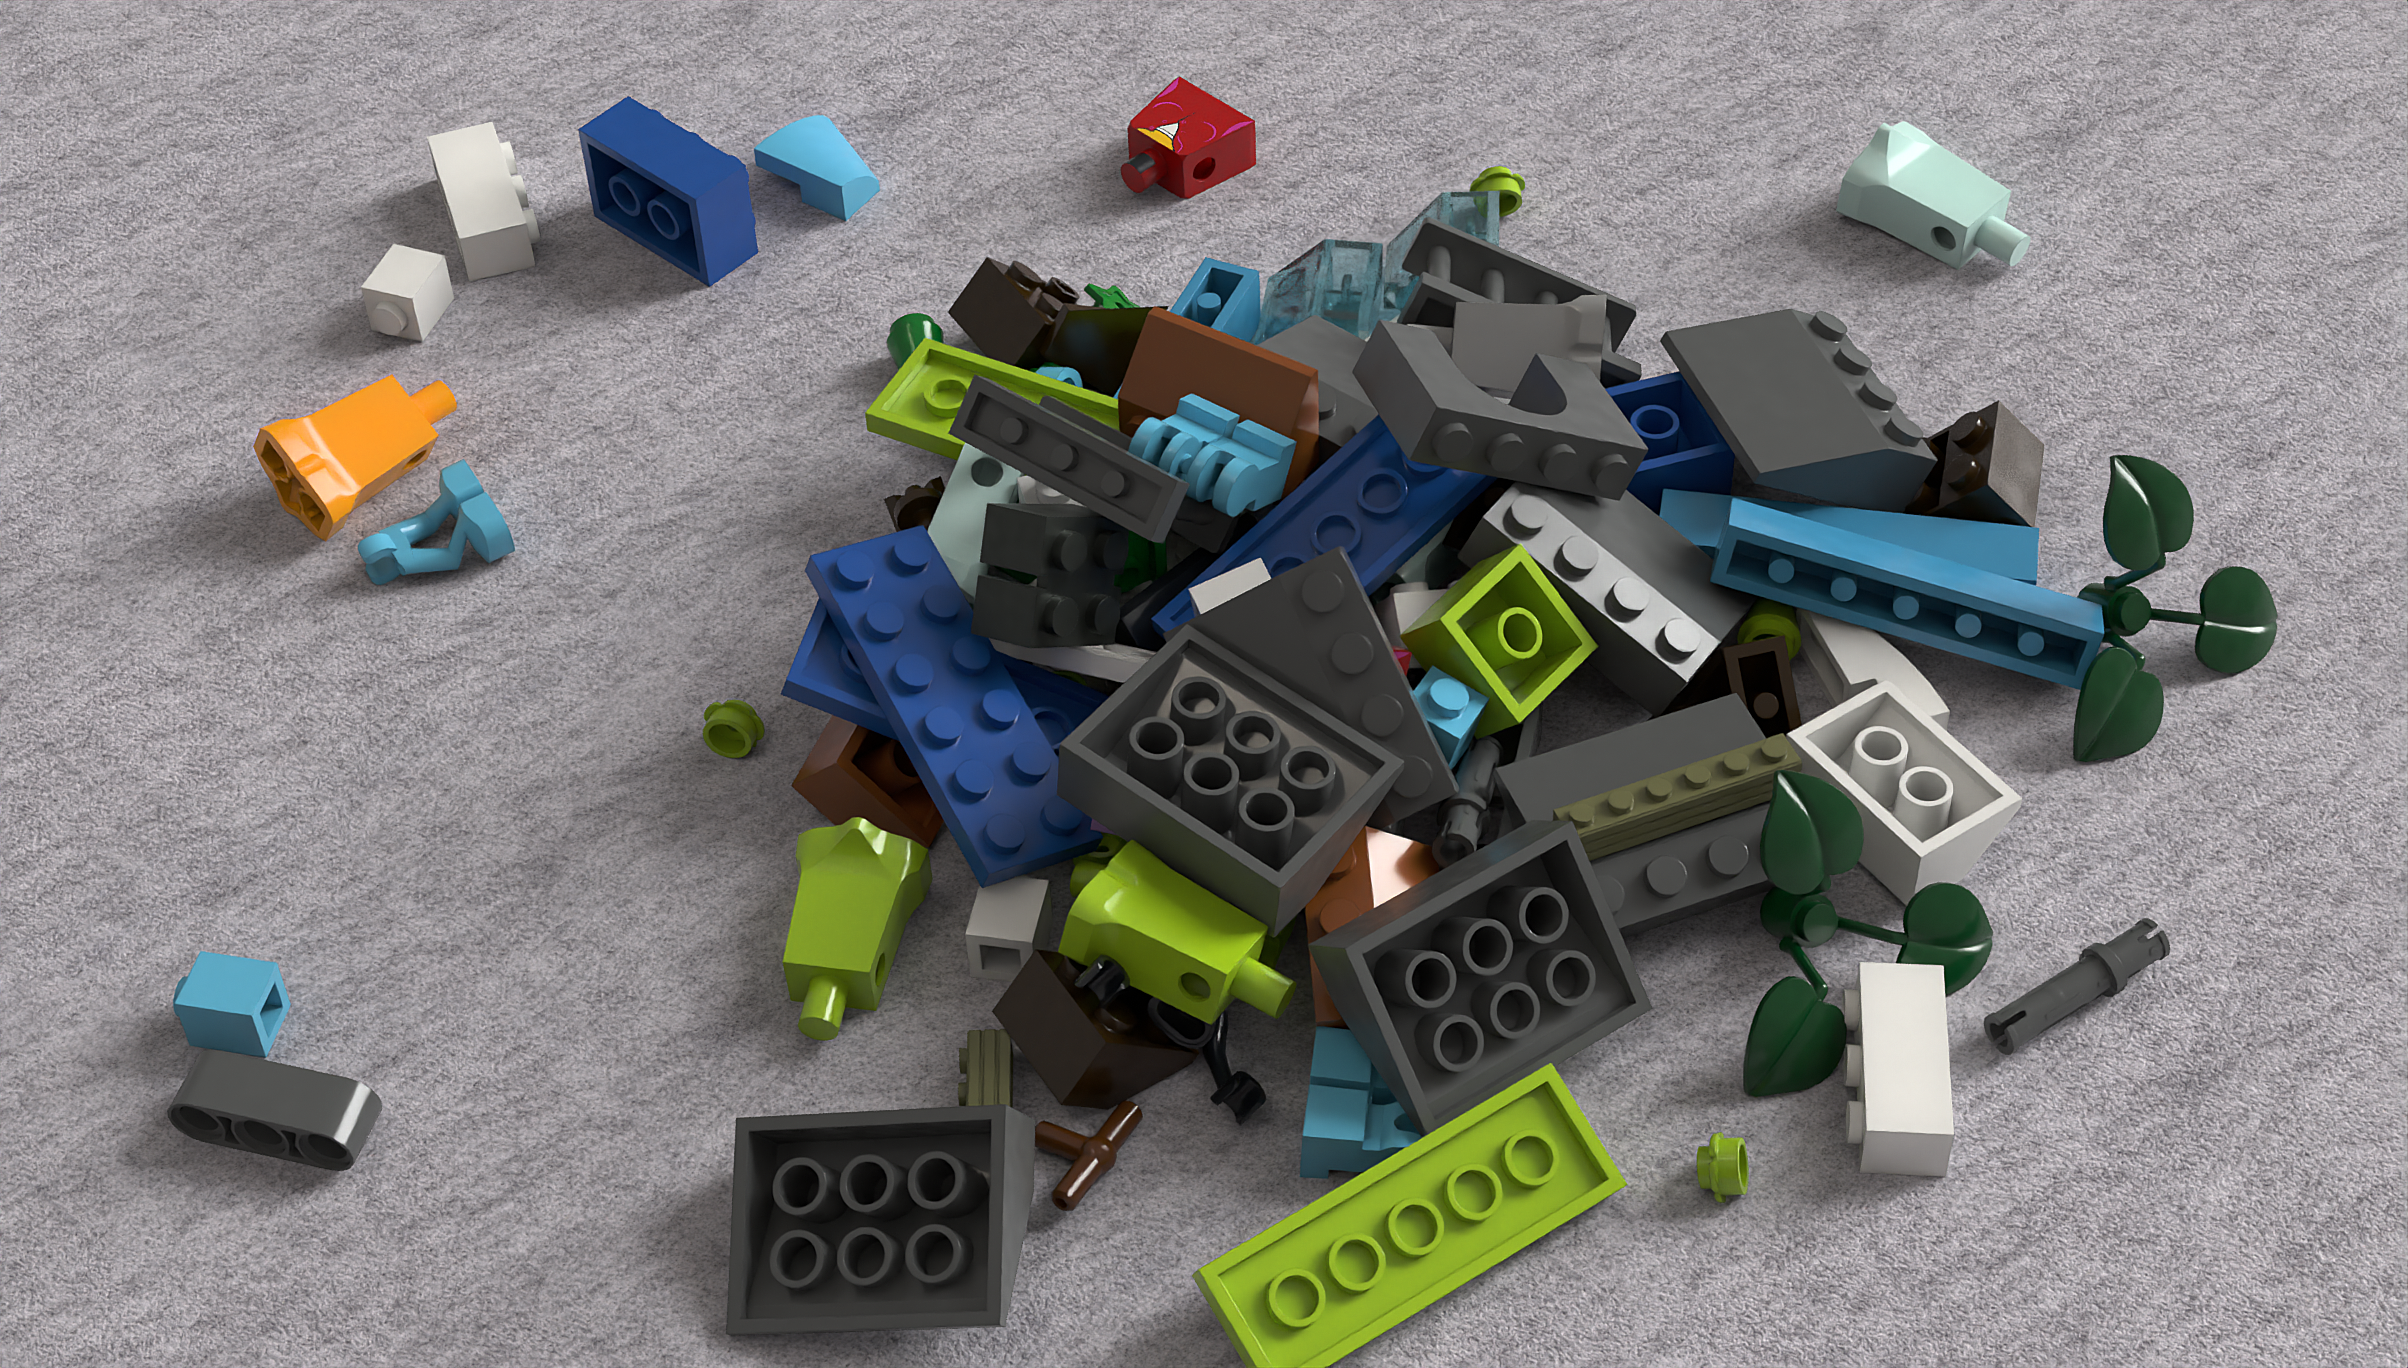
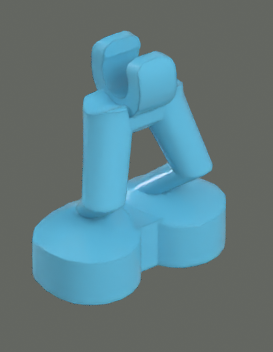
M464 459L441 469L439 479L441 495L425 512L378 531L379 533L360 541L358 551L363 561L367 563L365 570L373 583L382 585L394 580L400 574L405 576L411 573L458 570L467 539L473 549L488 563L515 551L511 533L502 514L487 492L483 491L479 480ZM450 514L457 521L448 548H411L412 545L434 534Z

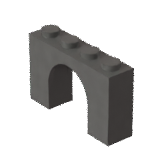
M1379 319L1352 371L1410 461L1620 501L1649 450L1586 363L1536 353L1509 404H1505L1482 391L1462 374L1433 331Z

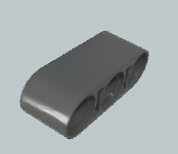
M208 1049L202 1051L196 1058L170 1104L167 1114L171 1123L180 1132L202 1142L323 1169L344 1171L354 1165L382 1111V1102L371 1088L347 1077L222 1050Z

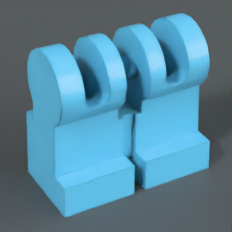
M1191 393L1179 400L1176 414L1162 421L1154 417L1147 418L1134 434L1128 452L1188 482L1190 485L1186 492L1187 496L1199 502L1212 499L1213 507L1216 510L1234 517L1241 513L1244 508L1255 511L1281 499L1297 441L1249 419L1238 424L1240 415Z
M1316 1026L1302 1136L1300 1177L1328 1179L1329 1170L1365 1172L1421 1139V1135L1351 1030Z

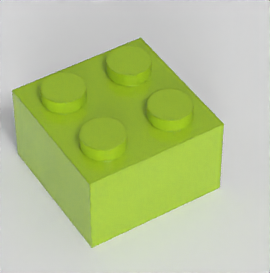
M1521 543L1478 562L1399 636L1426 673L1434 666L1489 698L1474 733L1476 739L1519 724L1598 647Z

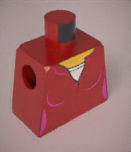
M1179 76L1130 121L1127 128L1129 161L1121 166L1120 171L1125 184L1135 193H1142L1156 183L1179 198L1190 199L1256 165L1255 120Z

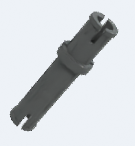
M1491 736L1477 739L1476 747L1474 740H1471L1469 747L1461 757V762L1455 775V780L1460 789L1458 793L1444 799L1439 806L1436 821L1440 828L1433 842L1432 854L1435 861L1443 868H1447L1461 860L1462 857L1465 858L1476 852L1478 841L1483 839L1488 832L1491 813L1487 809L1496 785L1493 771L1495 768L1501 767L1504 760L1502 745Z
M2143 918L2135 926L2105 945L2093 943L2082 951L2083 953L2080 954L2079 961L1996 1013L1992 1012L1986 1016L1983 1024L1989 1040L1992 1043L2005 1034L2007 1039L2000 1042L1996 1048L2005 1055H2011L2020 1046L2101 995L2113 997L2125 989L2128 978L2155 961L2162 960L2169 955L2170 944L2166 934L2162 930L2148 939L2146 935L2155 930L2158 924L2149 918Z

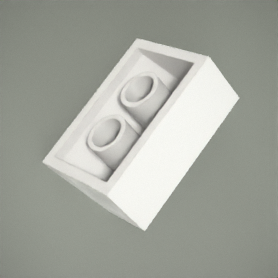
M1888 679L1881 681L1791 731L1786 736V739L1802 760L1801 773L1820 778L1832 784L1853 802L1861 816L1864 828V842L1858 861L1906 906L1917 892L1929 884L1937 882L1956 884L1960 882L2021 807L2022 797Z

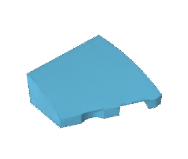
M814 115L792 122L767 137L754 148L756 166L799 184L803 203L844 221H847L880 191L879 180L833 122L823 115Z

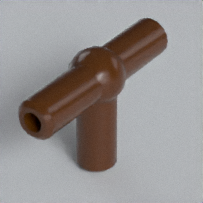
M1121 1101L1095 1136L1087 1137L1045 1120L1035 1126V1147L1074 1161L1073 1165L1051 1192V1199L1057 1208L1063 1211H1073L1101 1174H1106L1114 1167L1117 1152L1143 1118L1142 1111L1137 1104L1132 1101Z

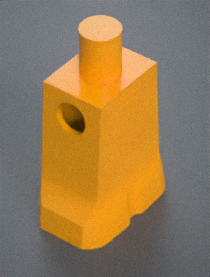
M393 374L311 415L297 419H281L260 428L253 447L262 468L276 490L283 509L287 513L296 516L314 535L326 542L344 527L348 516L354 509L428 459L439 436L431 425L455 412L457 403L451 390L440 380L434 381L409 396Z

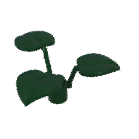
M2131 455L2110 456V484L2103 512V536L2107 551L2113 561L2130 571L2120 576H2106L2104 583H2090L2077 596L2079 599L2102 605L2104 624L2102 642L2109 643L2113 647L2106 648L2094 658L2082 682L2073 735V759L2076 761L2090 762L2134 753L2152 740L2161 724L2164 707L2161 683L2152 673L2142 671L2145 665V656L2120 636L2130 637L2146 627L2149 620L2200 625L2194 646L2197 659L2207 668L2214 671L2238 673L2255 666L2267 655L2277 633L2276 619L2278 614L2270 590L2265 581L2256 572L2245 567L2227 566L2220 568L2206 580L2199 598L2201 613L2151 608L2149 600L2138 588L2127 586L2163 569L2166 565L2165 553L2175 552L2186 546L2192 535L2194 522L2192 500L2183 482L2165 466L2143 457Z
M1777 770L1774 772L1772 798L1762 828L1760 840L1761 864L1766 877L1775 887L1765 895L1762 901L1760 919L1768 933L1782 938L1779 943L1780 950L1791 955L1809 983L1799 977H1785L1766 992L1758 1005L1750 1027L1743 1064L1744 1092L1754 1097L1796 1092L1820 1084L1836 1069L1845 1049L1847 1026L1843 1012L1837 1006L1823 1001L1827 995L1828 986L1802 950V946L1806 948L1818 947L1829 941L1836 930L1850 932L1895 945H1902L1896 960L1897 964L1944 966L1945 995L1964 988L1975 979L1985 966L1993 945V930L1978 898L1968 889L1949 882L1929 884L1911 898L1903 916L1904 933L1837 916L1831 901L1819 895V893L1830 889V875L1843 874L1857 864L1864 842V828L1861 816L1853 802L1832 784L1808 774L1788 770Z

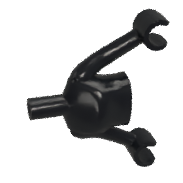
M1100 955L1073 982L1079 989H1082L1084 986L1089 987L1097 995L1100 1001L1099 1006L1104 1010L1119 995L1134 994L1141 991L1130 985V978L1125 969L1116 960L1107 955ZM1153 996L1151 997L1147 1011L1155 1026L1179 1045L1190 1049L1203 1047L1204 1058L1217 1087V1091L1210 1099L1217 1106L1222 1102L1227 1104L1234 1112L1236 1122L1241 1126L1265 1103L1266 1094L1261 1085L1248 1073L1243 1071H1237L1234 1075L1231 1073L1226 1056V1040L1229 1026L1227 1011L1224 1010L1215 1022L1210 1025Z

